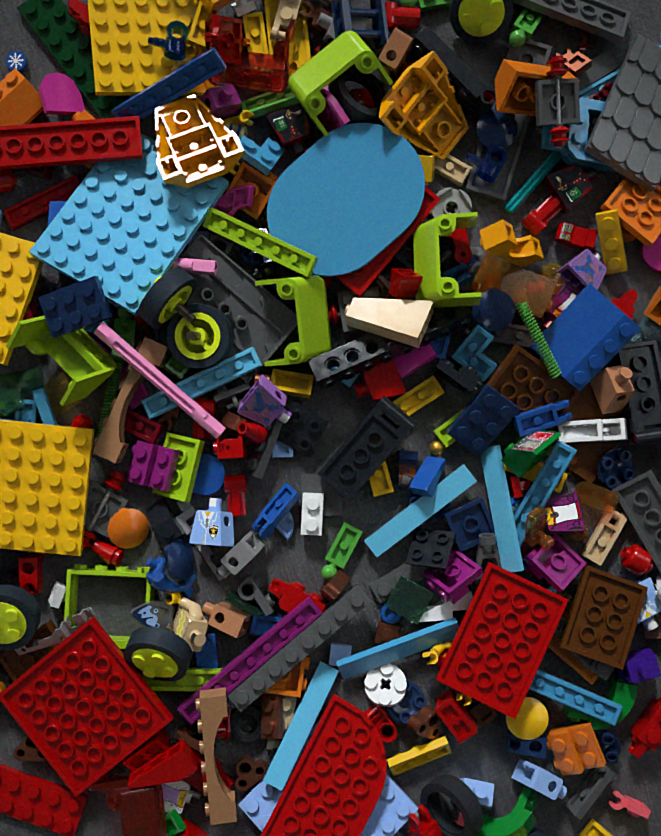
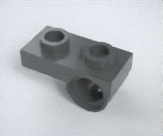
M251 574L240 584L238 594L243 600L255 598L264 614L268 616L274 612L275 602L270 594L266 595L263 591L264 585L258 576L254 577ZM246 584L251 585L254 588V593L246 594L243 591V586Z

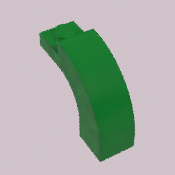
M610 677L609 689L605 698L623 706L617 723H619L632 709L638 685L619 678ZM563 706V712L570 720L582 722V724L591 723L593 730L613 726L571 707Z
M524 786L515 808L508 815L501 818H491L483 814V827L475 836H527L536 823L532 811L536 809L537 798L533 789Z

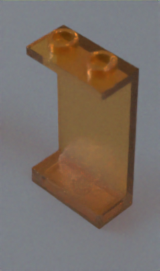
M487 252L473 281L471 291L482 293L489 289L503 290L511 296L515 305L519 302H527L526 305H529L528 308H530L529 311H532L531 314L542 318L544 312L549 313L554 301L550 298L552 294L557 295L562 283L558 282L561 274L556 273L553 280L496 258L495 255Z

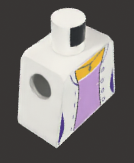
M183 780L155 785L147 809L162 812L176 809L178 814H181L185 803L198 806L202 793L190 790L191 785Z

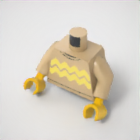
M167 592L172 596V599H165V603L168 605L179 604L172 632L183 638L190 645L192 652H200L202 645L206 642L205 635L208 627V621L203 616L201 606L185 597L181 598L179 592Z

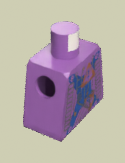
M585 249L561 267L556 274L576 292L580 293L589 283L598 290L607 269L600 262L602 254L599 251L591 252Z
M264 375L259 377L241 400L237 411L240 415L265 426H269L275 418L286 423L292 414L284 408L286 395Z

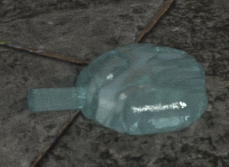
M645 316L639 324L641 329L629 341L633 343L640 339L643 342L656 340L657 343H661V326Z

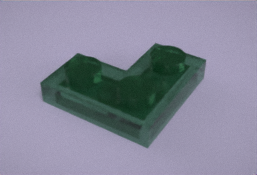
M41 367L0 375V411L3 414L24 410V392L44 388L43 370Z

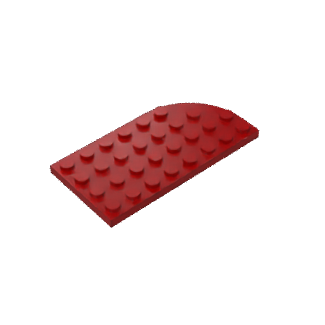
M333 694L260 836L361 835L381 795L387 772V758L382 737L375 724L361 709L340 696Z

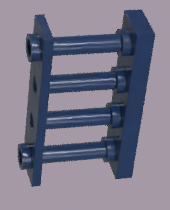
M331 0L335 39L345 31H354L361 39H374L375 49H380L386 45L390 33L387 26L385 0H370L371 9L351 8L349 0ZM351 17L372 18L373 30H354Z

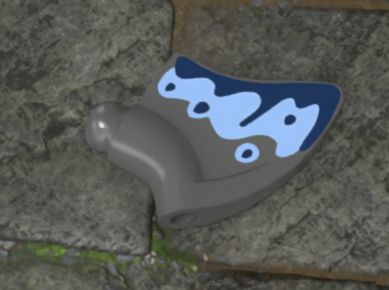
M150 601L132 609L130 616L143 627L164 629L167 623L174 626V613L177 607L168 605L163 601Z

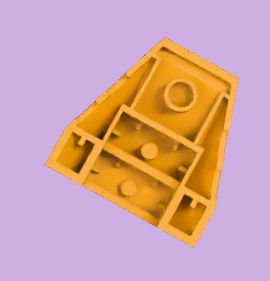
M431 51L407 67L383 97L380 105L379 119L393 134L397 136L400 134L413 145L444 160L469 127L461 105L456 101L454 86H451L449 82L447 67L438 55Z
M195 94L155 108L156 165L164 183L186 188L227 174L245 153L237 134L234 131H230L220 118L217 119L213 114H210L211 110Z

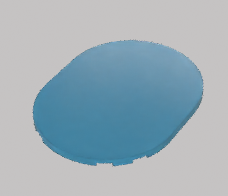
M353 123L332 130L326 137L323 136L294 161L274 184L267 206V223L270 235L318 257L319 259L312 273L314 275L333 277L358 271L399 238L411 226L419 214L425 192V176L420 158L404 137L400 134L399 136L393 134L387 127L382 125Z

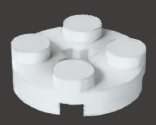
M391 663L369 670L364 681L368 699L377 706L393 707L400 703L405 696L407 688L405 675L397 666ZM381 681H390V689L384 688L382 690L380 688L382 685Z

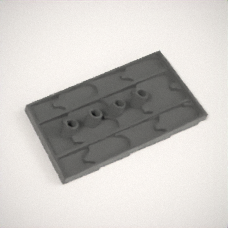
M638 34L630 46L584 151L644 189L652 192L661 179V48L650 40H646L641 34Z
M200 233L180 258L218 261L217 275L189 273L196 279L197 286L185 306L192 304L209 305L219 309L227 316L233 328L234 341L230 353L224 360L254 347L262 365H264V362L272 356L298 325L297 315L262 285L255 286L256 280ZM261 367L241 376V378L246 383H249Z

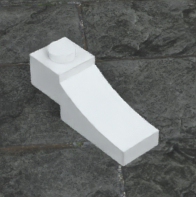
M625 418L561 422L558 425L559 433L561 434L559 440L564 443L628 440L627 421Z
M472 592L467 593L455 604H452L450 601L445 603L441 600L438 603L423 608L419 613V610H414V614L410 612L409 620L411 623H416L417 621L429 622L453 618V611L467 610L472 599ZM418 615L420 619H417L415 622L414 618L412 617H417Z

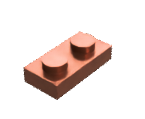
M261 694V738L263 739L283 738V695Z
M186 727L183 730L179 728L174 738L179 741L185 739L190 747L200 752V739L194 736L195 732Z

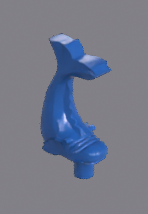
M151 557L148 558L146 565L151 567V569L146 574V578L152 587L163 592H182L185 598L190 599L193 593L191 585L196 579L195 573L177 585L166 577L165 565L167 560L165 558L158 557L156 560Z

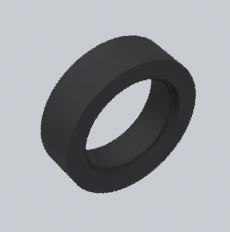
M353 64L330 83L329 92L337 99L348 116L349 122L377 124L380 121L381 100L390 90V87L382 82L375 70L369 74H364ZM353 81L364 86L373 96L376 107L368 108L355 101L349 94L345 82Z
M441 774L422 789L420 804L425 806L431 818L437 821L443 836H475L481 831L484 821L481 805L473 791L462 780L450 774ZM439 792L448 796L457 805L463 816L464 827L456 824L446 814L440 803Z

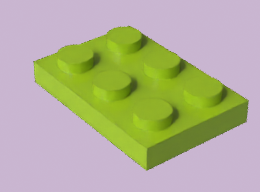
M167 432L163 446L179 450L180 452L170 492L153 488L152 493L190 503L205 441Z

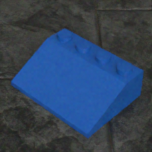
M589 283L544 330L542 335H544L543 338H546V344L550 347L549 350H551L552 356L556 359L555 362L559 365L558 368L562 372L561 375L577 390L581 391L641 328ZM532 343L530 347L540 354L541 352H538L539 349H536L538 347L535 346L536 343Z

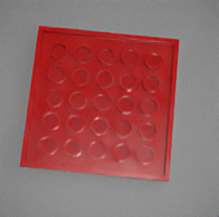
M94 616L0 693V701L75 797L174 718L139 672L125 661L123 652Z

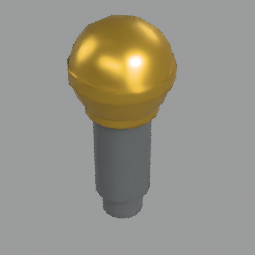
M433 441L429 448L434 457L443 458V444L440 441Z

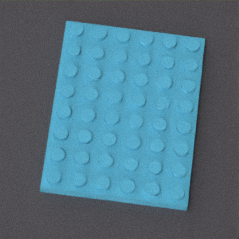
M142 134L143 159L96 162L29 251L31 256L76 282L98 276L105 298L135 316L138 315L140 303L153 286L154 281L169 271L205 220L210 207L213 208L229 186L228 180L221 176L189 188L164 183L156 165L157 152L153 151L156 141Z

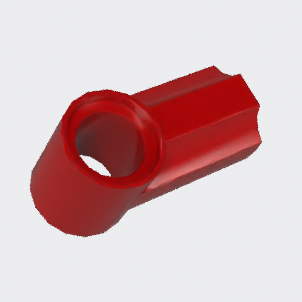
M385 2L388 30H394L395 27L419 28V8L399 7L394 2Z
M550 196L536 210L530 212L521 221V224L536 237L548 225V222L563 209L561 202L556 197Z
M194 399L198 405L215 417L217 406L215 399ZM194 420L192 438L211 439V434Z
M246 474L225 475L224 486L225 493L227 494L228 512H232L233 516L247 515Z

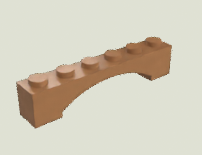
M146 337L143 341L139 342L136 351L156 368H163L171 353L169 347ZM130 364L128 365L127 370L129 373L126 379L124 378L119 385L120 393L117 398L113 399L110 405V409H112L110 415L102 422L101 428L103 430L100 436H97L93 442L94 450L92 453L113 463H121L129 444L125 442L124 436L126 413L134 393L145 379Z
M226 687L200 690V696L196 699V712H201V719L197 720L198 733L203 734V740L199 741L200 754L205 756V761H201L202 775H206L207 782H203L204 796H208L209 801L205 803L206 817L210 816L211 825L237 822L235 790L230 791L219 774L214 755V743L218 727L223 717H228Z

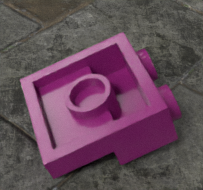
M137 440V444L131 450L133 455L132 463L126 470L127 481L170 492L180 451Z
M556 533L550 538L545 536L538 543L539 550L533 549L525 557L528 560L525 566L539 580L544 578L559 593L568 586L587 564Z
M456 548L451 550L447 567L441 575L435 574L432 567L423 572L427 580L425 584L431 592L438 591V595L443 602L447 603L450 601L452 604H455L469 593L468 585L483 574V570L479 565Z

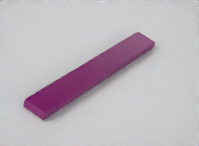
M308 596L180 704L177 710L190 725L201 718V712H196V699L200 696V690L226 687V695H228L319 618L323 612Z

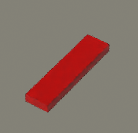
M75 174L3 210L10 228L14 231L48 214L50 201H68L81 183L77 175Z

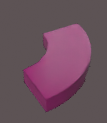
M239 186L229 190L219 198L213 208L234 217L244 207H253L255 186Z

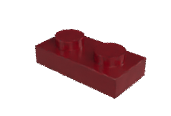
M128 408L124 430L151 444H156L164 425Z

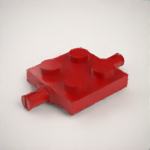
M212 15V33H205L204 36L209 37L204 38L205 41L212 42L211 48H216L225 63L241 64L243 47L248 48L250 44L246 43L250 42V40L243 38L242 19Z

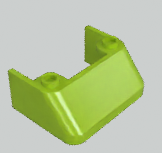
M354 31L343 32L293 72L288 79L290 90L325 137L328 135V132L316 117L324 110L326 105L325 98L320 91L354 64L361 73L369 74L375 70L383 83L387 85L393 84V81L376 55Z
M477 212L442 214L419 225L413 232L414 271L423 276L422 283L415 295L416 300L432 301L433 308L480 305L481 292L459 293V285L454 278L441 277L439 237L449 236L455 229L476 228Z
M311 275V278L296 276L255 281V286L276 284L278 295L284 300L295 299L299 342L287 345L284 350V357L271 358L264 362L265 366L304 363L332 350L326 285L321 276Z
M45 316L18 321L6 345L7 349L25 345L35 355L48 353L73 379L69 383L68 390L60 402L62 406L86 398L112 375L116 368L115 361L84 329L58 338H52Z

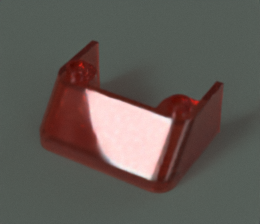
M212 10L205 20V33H212V15H217V10ZM291 19L286 29L285 39L276 42L273 48V55L242 51L241 64L225 63L226 69L211 77L208 81L215 86H223L229 83L238 89L271 93H283L286 91L294 57L296 19ZM205 41L206 52L211 49L212 42Z
M112 774L89 786L90 791L105 792L109 808L120 812L122 836H167L161 784L130 789L127 786L129 776Z

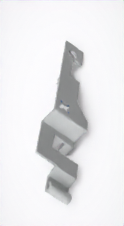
M178 500L176 503L183 513L177 516L176 519L185 533L191 536L193 525L189 526L186 520L195 515L196 511L190 503ZM195 544L218 580L223 579L224 577L217 574L218 568L209 557L213 554L210 547L204 544Z
M91 607L83 609L80 614L72 616L78 625L72 628V621L67 616L65 621L61 623L60 628L55 629L51 637L38 639L37 642L35 639L32 647L26 648L23 646L15 651L18 655L59 644L86 623L85 621L88 617H96L97 615Z

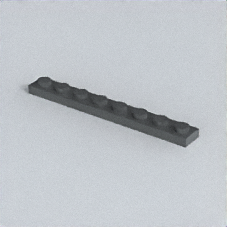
M359 584L355 585L227 696L240 712L243 711L367 606L372 599Z

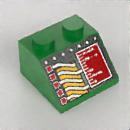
M541 430L519 437L516 444L511 443L504 450L506 454L501 461L518 478H521L546 457L561 434L555 431Z

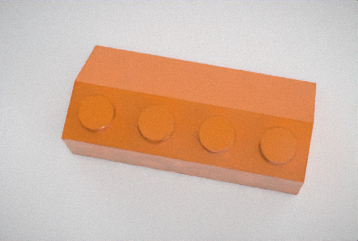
M503 59L494 79L496 110L498 112L536 116L535 82L538 80H552V77L546 75L550 71V66ZM569 71L564 76H561L562 79L576 78Z
M16 68L8 73L0 82V126L29 124L43 111L39 92Z

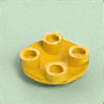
M525 697L516 719L506 715V723L511 733L523 740H532L539 737L548 726L549 717L547 709L542 702L533 697Z

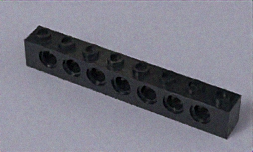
M470 307L434 308V313L429 322V325L434 327L426 329L420 346H427L433 340L445 338L456 330H463L469 327L473 321V313ZM446 317H452L453 319H452V320H446L445 318H446ZM370 333L308 360V363L319 389H328L337 382L353 378L360 372L370 371L376 365L388 363L401 354H409L417 347ZM389 342H396L394 345H388ZM371 350H376V351H377V352L374 353V354L368 353V352L371 351ZM350 359H358L355 362H349ZM332 367H339L335 371L330 370Z

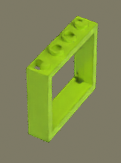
M74 564V567L67 569L64 621L68 616L69 620L72 621L71 628L76 626L72 616L76 615L79 575L146 578L149 567H137V570H129V566H116V569H108V565H95V568H87V564ZM147 579L146 602L154 601V587L149 584ZM109 635L120 649L126 648L130 636Z

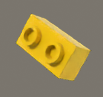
M273 368L271 382L285 395L310 399L314 376Z

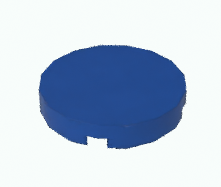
M210 454L201 455L193 492L200 495H210L217 492L223 486L226 475L223 462L216 456Z

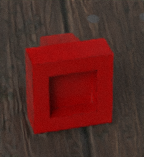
M516 475L506 477L510 497H522V490L530 489L531 487L529 480L520 481Z

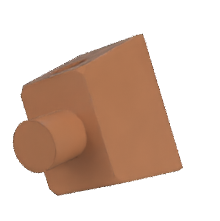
M396 27L378 57L389 76L391 74L394 77L398 75L403 64L409 58L413 44V38Z
M624 366L607 367L598 372L590 381L602 414L621 412L633 395L634 387L630 380L633 373L629 368Z
M206 602L202 608V613L210 617L208 621L210 626L235 638L247 633L254 613L226 602H220L216 605Z

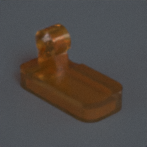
M587 481L579 482L575 489L579 502L609 514L616 510L620 498L618 493Z
M541 506L532 510L527 516L525 542L531 547L539 543L544 549L548 550L555 542L551 536L545 534L548 511Z

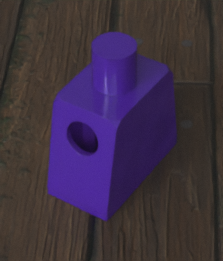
M650 647L628 652L624 665L626 670L624 668L623 670L614 668L616 677L629 683H637L661 676L656 656Z

